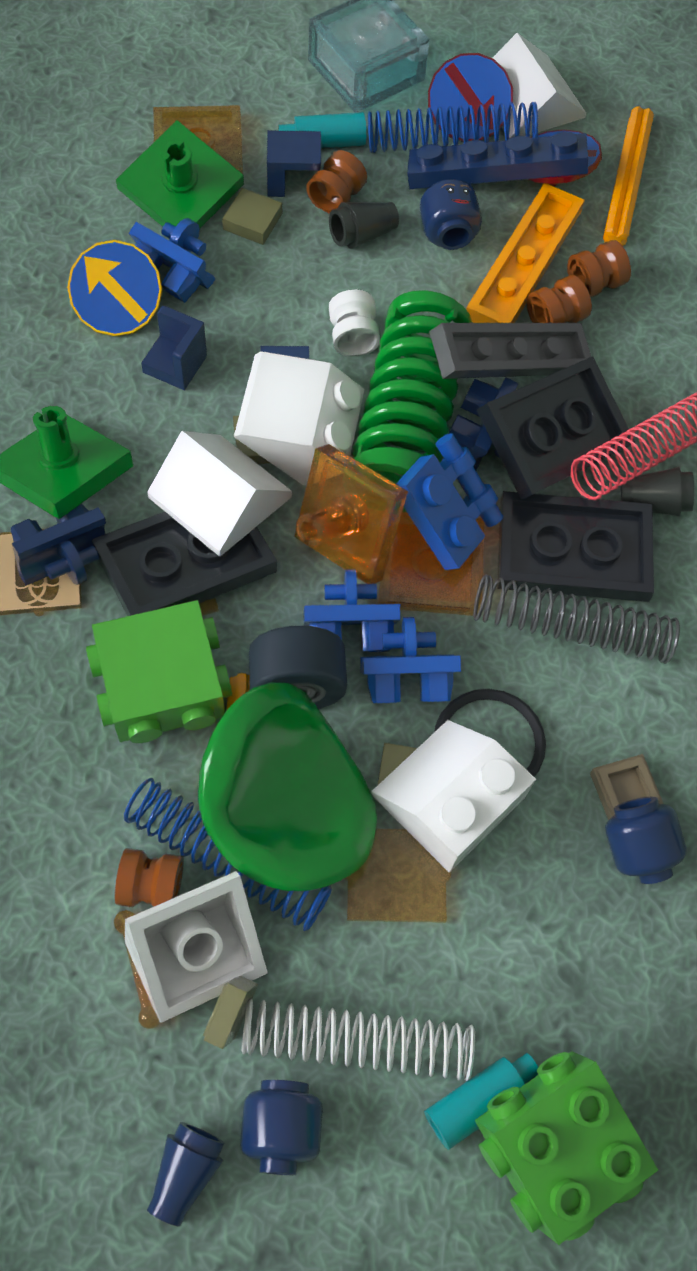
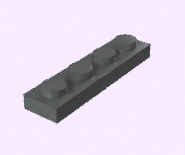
M441 323L429 331L443 379L548 376L591 357L582 323Z

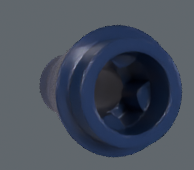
M180 1122L175 1134L167 1135L153 1197L147 1211L161 1221L174 1226H181L186 1213L223 1163V1159L219 1155L225 1143L196 1126Z

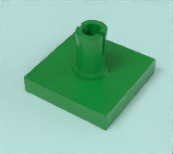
M176 120L116 179V184L120 192L162 227L167 222L177 226L180 221L189 218L199 224V228H201L244 185V175Z
M48 406L41 409L42 414L37 412L32 417L37 430L0 453V483L57 519H61L132 468L133 460L129 449L70 417L63 408Z

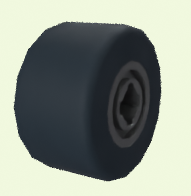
M287 626L263 633L250 644L249 648L250 690L270 682L289 683L305 692L318 709L335 704L345 696L348 685L345 645L337 634L314 626Z

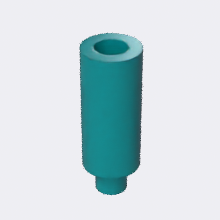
M364 112L294 116V124L278 125V131H321V148L366 145V119Z
M525 1053L512 1063L507 1058L502 1057L424 1110L430 1126L444 1147L450 1150L477 1131L479 1127L475 1119L488 1111L487 1104L498 1093L511 1087L521 1088L538 1075V1065L528 1053Z

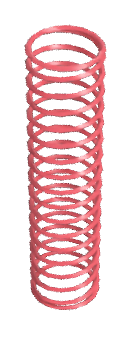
M697 392L607 441L603 445L598 446L594 450L587 452L586 455L575 459L571 465V478L579 493L589 500H598L602 495L610 493L611 490L626 484L627 481L634 479L635 476L641 475L643 472L650 470L651 467L657 466L667 458L681 452L682 449H686L696 443L697 436H692L691 429L695 433H697V430L691 425L687 413L692 417L697 427V416L695 413V409L697 410ZM688 405L692 406L693 414L687 409ZM680 409L684 411L685 418L679 414ZM672 414L677 415L678 423L672 419ZM665 418L669 419L670 427L664 423ZM680 418L688 427L689 434L684 430ZM672 422L676 425V427H677L678 430L680 431L681 438H680V437L678 436V434L675 432V429H674V427H673ZM657 423L662 424L663 433L657 428ZM649 427L654 429L656 439L649 433ZM665 428H667L669 433L671 434L673 442L668 437ZM641 432L646 433L649 445L641 437ZM657 432L661 435L662 439L664 440L665 446L660 441ZM683 433L689 437V441H685ZM634 436L639 438V444L641 446V449L644 452V454L650 459V463L645 462L643 453L641 452L640 448L633 442ZM675 436L682 442L681 446L677 445ZM650 437H651L652 440L654 441V443H655V445H656V447H657V450H656L655 447L653 446V444H652V442H651V440H650ZM667 440L674 446L673 450L669 449ZM626 441L631 443L632 451L635 457L642 463V468L637 467L634 456L625 447ZM642 442L644 443V445H645L646 448L648 449L649 454L646 452V450H645V448H644ZM659 444L666 450V454H661ZM618 446L623 448L627 461L634 467L633 473L628 471L626 461L617 451ZM651 448L656 454H658L657 459L653 458ZM610 450L615 453L618 464L626 472V477L620 475L616 463L609 456ZM601 455L607 458L611 470L617 476V482L612 480L609 470L601 461ZM593 460H596L599 463L603 475L609 481V487L605 485L603 475L601 474L599 468L593 463ZM580 461H583L582 471L586 483L599 495L590 496L581 487L576 472ZM585 461L590 463L594 478L602 486L601 491L596 490L589 482L585 472ZM594 468L596 469L598 475L600 476L601 481H600L599 478L597 477V475H596V473H595V471H594Z

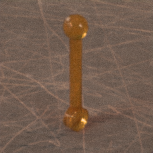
M128 910L119 912L114 919V926L120 934H123L124 941L125 919L135 915ZM126 946L142 1008L138 1015V1021L142 1027L153 1029L159 1025L160 1021Z

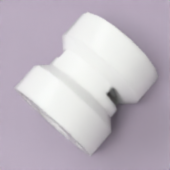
M355 289L346 290L334 296L329 302L330 321L335 326L332 336L336 351L344 356L364 355L374 351L380 344L379 326L374 321L376 307L372 295L366 291Z

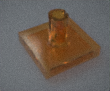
M330 444L315 448L294 537L341 568L356 569L357 578L366 584L380 582L385 574L408 491Z

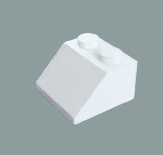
M259 352L255 354L234 438L302 485L308 486L345 473L348 469L365 389L332 363Z
M447 720L374 788L371 794L450 873L525 799L536 778L496 740Z

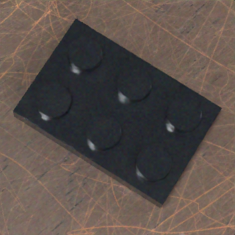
M593 356L490 401L477 409L521 500L571 476V465L575 459L586 455L587 452L629 430ZM628 441L625 442V447L627 448L631 446V443ZM617 447L618 452L623 450L622 447ZM609 451V456L615 454L613 451ZM601 455V460L606 458L605 456ZM580 461L579 464L577 465V471H576V472H579V471L582 470V462H583V461ZM585 461V468L591 466L590 463Z
M503 491L500 500V511L504 517L499 524L498 578H503L505 587L511 580H514L517 589L521 584L526 583L529 591L534 586H538L541 593L545 589L550 588L553 594L562 591L564 595L574 594V596L644 602L651 600L654 594L652 504L602 499L589 500L588 498L533 494L521 500L517 492ZM501 581L498 583L497 589H502ZM511 584L508 590H514L513 584Z
M166 512L92 539V544L99 555V562L127 616L196 600L200 604L277 572V560L257 526L221 556H218Z

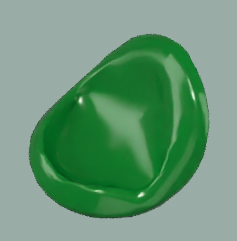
M270 682L252 688L240 696L228 708L214 729L204 752L198 786V803L204 827L223 857L235 869L253 881L283 891H309L323 888L355 873L366 862L375 841L377 830L375 800L361 771L310 697L301 689L289 683Z

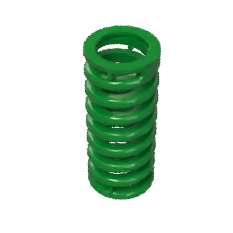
M428 290L410 291L396 297L388 308L385 331L380 339V351L375 359L374 373L369 384V394L364 402V415L359 422L358 438L353 446V460L348 465L345 479L348 491L367 506L408 514L398 498L389 497L376 491L375 485L377 484L385 489L392 490L393 486L420 457L434 454L439 462L443 459L435 444L441 437L448 434L449 427L447 422L452 418L454 408L452 400L457 395L458 378H442L431 338L423 337L416 333L430 334L429 331L441 323H450L451 321L454 323H472L470 314L463 305L442 293ZM425 311L436 312L445 315V319L425 315H408ZM387 420H393L397 423H390ZM383 442H390L403 448L388 447ZM412 450H424L426 453L420 454ZM364 476L368 478L371 482L367 483L364 479Z

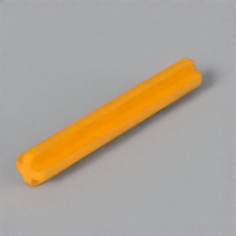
M637 106L631 110L603 235L604 242L616 240L622 246L627 242L654 118L650 108L642 109L640 106Z

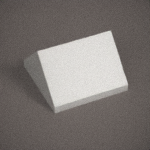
M516 33L493 57L506 70L512 83L513 104L515 105L517 117L521 102L526 106L527 118L530 103L532 101L537 102L538 132L586 117L585 110L548 55L519 33ZM523 108L521 111L519 136H526ZM512 110L510 118L509 139L515 137V127ZM532 112L530 121V135H532Z
M181 431L148 490L149 499L218 556L223 555L292 497V491L223 436Z
M236 871L125 919V944L160 1023L220 996L224 984L234 978L242 976L253 981L268 974L241 877Z

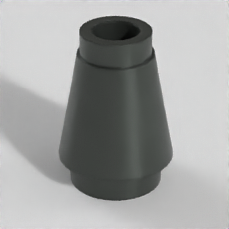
M342 202L329 215V229L334 242L338 246L347 245L350 249L396 229L399 225L398 210L393 202Z
M680 467L635 476L634 479L627 481L626 484L621 486V501L652 504V512L680 516L681 512L693 511V472H681Z

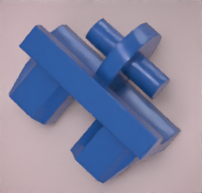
M189 218L183 219L177 226L167 222L161 230V234L169 238L167 240L136 222L129 232V235L136 243L135 246L149 255L157 269L160 268L162 263L171 268L161 283L162 288L167 293L185 303L199 285L209 289L216 279L212 274L205 271V261L191 253L192 251L201 256L206 250V243L198 239L199 224Z
M345 569L344 584H325L324 586L325 600H345V605L304 606V626L327 629L337 634L341 640V625H361L362 652H389L391 649H383L382 633H394V624L401 620L400 604L357 605L358 599H377V584H357L356 569Z
M403 617L401 633H382L383 649L402 648V656L360 657V673L367 674V686L372 703L401 702L400 673H419L420 701H450L453 688V672H461L460 655H417V648L436 647V633L416 632L414 617Z

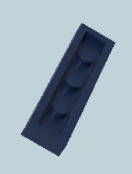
M560 132L548 137L529 138L527 136H515L505 141L484 142L481 140H471L462 145L439 146L428 144L419 149H409L407 172L409 189L429 188L433 184L446 179H457L468 184L588 174L587 134Z

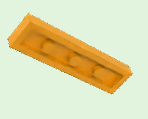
M543 184L469 302L466 310L470 314L473 323L516 322L527 303L528 295L534 292L581 214L584 199L552 185Z

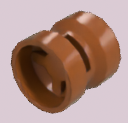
M343 150L334 151L324 163L323 170L317 171L307 183L308 197L317 208L330 214L342 202H350L351 196L356 195L367 183V172L362 162L353 154Z
M610 240L596 247L595 252L591 253L584 250L571 255L567 263L568 275H575L581 279L591 298L600 294L604 287L614 289L628 283L631 277V265L622 244L616 240Z
M568 275L557 280L551 289L542 287L531 292L527 297V311L533 323H578L591 315L592 303L589 292L581 279L575 275Z
M125 848L117 872L115 904L135 907L143 901L154 907L179 896L183 876V856L165 854L160 858L149 859L144 850Z

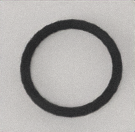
M478 689L460 695L451 701L441 712L434 732L447 720H450L457 710L468 703L477 700H495L512 706L529 722L534 734V756L526 770L533 777L539 772L546 750L544 729L535 712L518 697L505 691Z

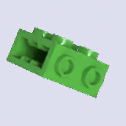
M198 600L92 624L96 644L86 646L87 656L93 678L103 676L106 693L96 695L104 727L114 724L119 742L130 740L132 743H146L159 738L162 732L181 727L187 730H199L211 726L215 723L216 719L223 717L225 714L223 698L232 696V689L225 664L219 666L214 664L211 650L220 648L213 617L203 619Z
M573 1051L570 1053H558L545 1060L538 1067V1075L521 1088L511 1087L498 1093L487 1104L488 1111L475 1119L485 1138L479 1144L483 1157L499 1178L507 1176L517 1193L510 1198L511 1205L516 1214L531 1233L539 1229L558 1245L565 1240H574L587 1233L594 1225V1218L614 1203H622L635 1197L642 1190L643 1182L658 1171L596 1061Z

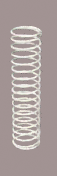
M250 998L247 1003L241 1049L243 1055L246 1052L249 1055L254 1052L261 1024L260 1051L263 1057L266 1056L275 1025L274 1053L278 1059L283 1051L285 1034L289 1025L288 1054L292 1061L297 1052L299 1034L303 1025L302 1055L303 1060L306 1062L311 1053L313 1034L317 1024L316 1055L317 1061L320 1064L324 1057L327 1034L331 1024V1063L335 1065L345 1024V1065L348 1067L351 1063L354 1038L359 1024V1067L362 1069L365 1064L367 1043L373 1025V1068L376 1070L379 1065L381 1043L387 1025V1070L390 1072L393 1066L395 1043L401 1025V1072L404 1074L408 1060V1048L415 1026V1074L418 1075L421 1067L422 1048L429 1027V1075L432 1077L434 1075L436 1048L443 1028V1077L446 1079L448 1076L449 1053L457 1029V1079L460 1080L462 1078L464 1050L466 1051L464 1078L466 1081L471 1078L475 1052V1028L473 1025L466 1028L462 1040L461 1027L456 1023L452 1027L448 1040L447 1025L443 1021L438 1026L434 1040V1027L429 1019L424 1025L420 1040V1026L415 1018L410 1024L406 1040V1024L401 1016L395 1027L392 1046V1022L390 1016L387 1015L382 1023L378 1046V1020L376 1014L373 1013L368 1022L364 1046V1017L360 1011L355 1018L352 1041L349 1048L350 1015L348 1010H345L341 1018L337 1046L335 1047L336 1012L332 1008L328 1014L324 1041L321 1046L322 1010L320 1007H317L312 1022L310 1041L307 1046L308 1008L304 1005L301 1009L297 1037L293 1046L294 1006L291 1003L287 1009L284 1032L279 1045L280 1003L277 1001L274 1005L270 1032L265 1045L266 1002L263 1000L260 1004L256 1023L257 1028L251 1044L253 1000ZM469 1047H470V1057H469V1065H468V1051H469Z

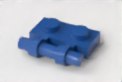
M449 433L441 437L435 444L444 458L441 462L438 461L434 454L420 457L392 488L444 570L459 569L484 539L485 534L476 522L479 516L487 527L498 524L504 517L496 504L498 496L492 486L484 484L473 466L476 460L467 447H461L454 434ZM456 479L466 493L464 499L461 498L453 485Z

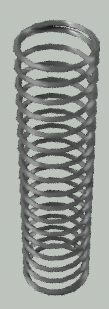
M487 574L482 577L479 584L473 613L475 621L482 615L489 588L483 622L485 623L488 620L493 594L498 583L501 581L502 591L496 611L495 625L500 623L505 596L509 587L513 584L514 595L507 617L508 628L512 626L518 595L521 589L525 587L526 599L518 624L520 631L525 626L530 597L535 589H537L538 601L531 620V633L536 631L540 617L541 601L545 594L549 592L550 603L542 625L543 636L547 635L550 628L553 603L557 596L561 595L562 605L554 627L555 639L561 634L565 617V605L570 598H573L574 607L567 623L566 641H570L573 636L577 619V607L584 600L586 609L581 618L577 633L578 644H581L585 639L589 622V609L596 603L598 611L594 617L589 634L590 647L594 646L597 641L601 625V611L605 606L609 607L610 613L605 621L601 635L600 646L602 650L609 643L613 627V613L617 608L621 610V617L616 625L613 636V652H617L621 646L625 629V615L629 611H632L633 619L625 636V655H628L633 648L637 632V618L640 614H644L645 621L637 637L635 647L637 658L642 656L646 648L649 620L652 616L656 617L657 623L652 630L648 642V659L652 660L657 653L661 636V622L664 619L668 620V624L661 640L658 656L660 663L667 664L674 656L678 645L680 623L676 617L670 619L668 615H664L659 618L656 613H651L648 616L644 610L636 613L632 607L624 611L621 605H616L612 609L609 602L600 605L598 600L594 599L589 603L585 596L577 601L574 594H570L565 598L562 591H558L553 596L550 588L545 589L541 593L539 587L534 586L529 591L526 583L521 584L517 589L514 580H511L505 587L502 577L498 578L493 585L491 575ZM485 585L482 602L480 605L479 612L477 614L480 594ZM674 621H676V636H675V641H674V645H673L672 651H671V653H670V655H669V652H670V649H671V644H672V637H673V626H672V623H673ZM608 624H609L607 637H606V640H605V643H604L606 630H607V627H608ZM620 626H621L620 635H619V640H618V643H617V645H616L617 635H618V632H619V629H620ZM633 627L631 642L627 650L629 636ZM645 629L643 644L639 652L641 637ZM657 630L656 642L651 655V646ZM669 630L668 644L664 655L663 649L666 641V636Z

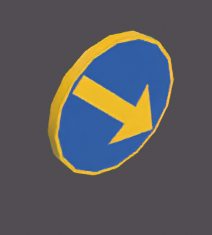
M118 240L99 242L83 251L71 267L67 286L70 304L81 322L97 333L110 336L133 334L148 325L159 309L163 291L159 271L149 255L134 244Z

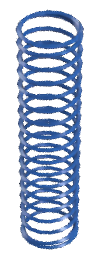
M532 101L530 103L528 118L526 106L523 102L519 105L518 117L515 105L511 103L508 108L507 119L505 107L501 103L498 108L497 124L495 109L492 104L488 107L487 123L483 105H479L476 124L474 109L470 105L467 110L466 128L463 108L460 105L457 110L456 132L451 106L447 109L446 132L442 108L438 107L436 131H434L432 110L429 107L426 114L425 135L422 112L418 108L416 112L415 138L411 110L408 109L406 112L405 141L401 112L398 109L396 111L395 143L390 111H386L384 143L381 116L377 110L375 146L373 142L372 112L369 111V149L371 153L377 151L379 127L382 150L384 152L387 150L389 128L391 145L395 152L398 145V129L400 128L402 148L406 151L409 124L412 147L417 149L419 121L422 145H428L429 117L433 144L438 145L440 118L443 146H448L449 120L451 118L453 144L458 145L460 114L463 141L466 143L469 140L470 112L474 140H479L481 113L484 142H489L490 114L492 111L494 139L499 141L501 109L505 140L509 139L511 110L513 111L515 136H519L522 108L525 135L530 138L532 112V138H537V102Z
M153 778L146 779L131 797L124 812V821L127 823L136 821L137 829L147 828V834L150 837L158 834V841L160 843L169 841V848L171 850L180 848V855L183 857L191 854L192 863L195 864L202 861L203 870L206 871L213 868L215 877H220L223 874L225 876L228 875L232 868L230 863L220 873H217L219 862L223 856L220 852L217 858L209 866H206L207 857L211 849L215 847L212 839L205 853L195 860V853L199 844L208 835L204 826L194 846L188 852H183L185 842L194 833L202 820L200 810L190 822L182 841L176 846L172 845L174 836L185 824L193 810V802L188 803L182 810L171 834L164 840L161 839L163 829L173 819L182 804V795L176 797L162 819L159 829L154 833L150 832L151 824L162 813L171 798V788L161 795L151 812L148 822L143 826L139 825L140 818L153 804L161 789L160 782L155 784ZM151 781L149 791L141 806L128 818L130 808L137 795ZM156 789V791H155L154 795L152 796L151 800L148 802L150 796L152 795V793H153L154 790ZM166 797V799H165V801L163 802L162 806H161L160 809L158 810L160 804L162 803V801H163L164 798ZM238 871V874L242 878L243 874ZM249 878L243 885L244 889L248 886L247 895L249 898L256 896L260 892V905L267 903L271 899L270 911L274 912L283 905L281 912L283 919L288 918L294 913V926L301 924L306 919L303 926L304 932L308 931L313 925L332 891L331 885L321 888L309 910L297 921L300 909L309 891H304L299 901L285 914L294 891H288L281 902L274 907L279 889L275 888L262 901L267 886L261 884L251 894L254 881Z

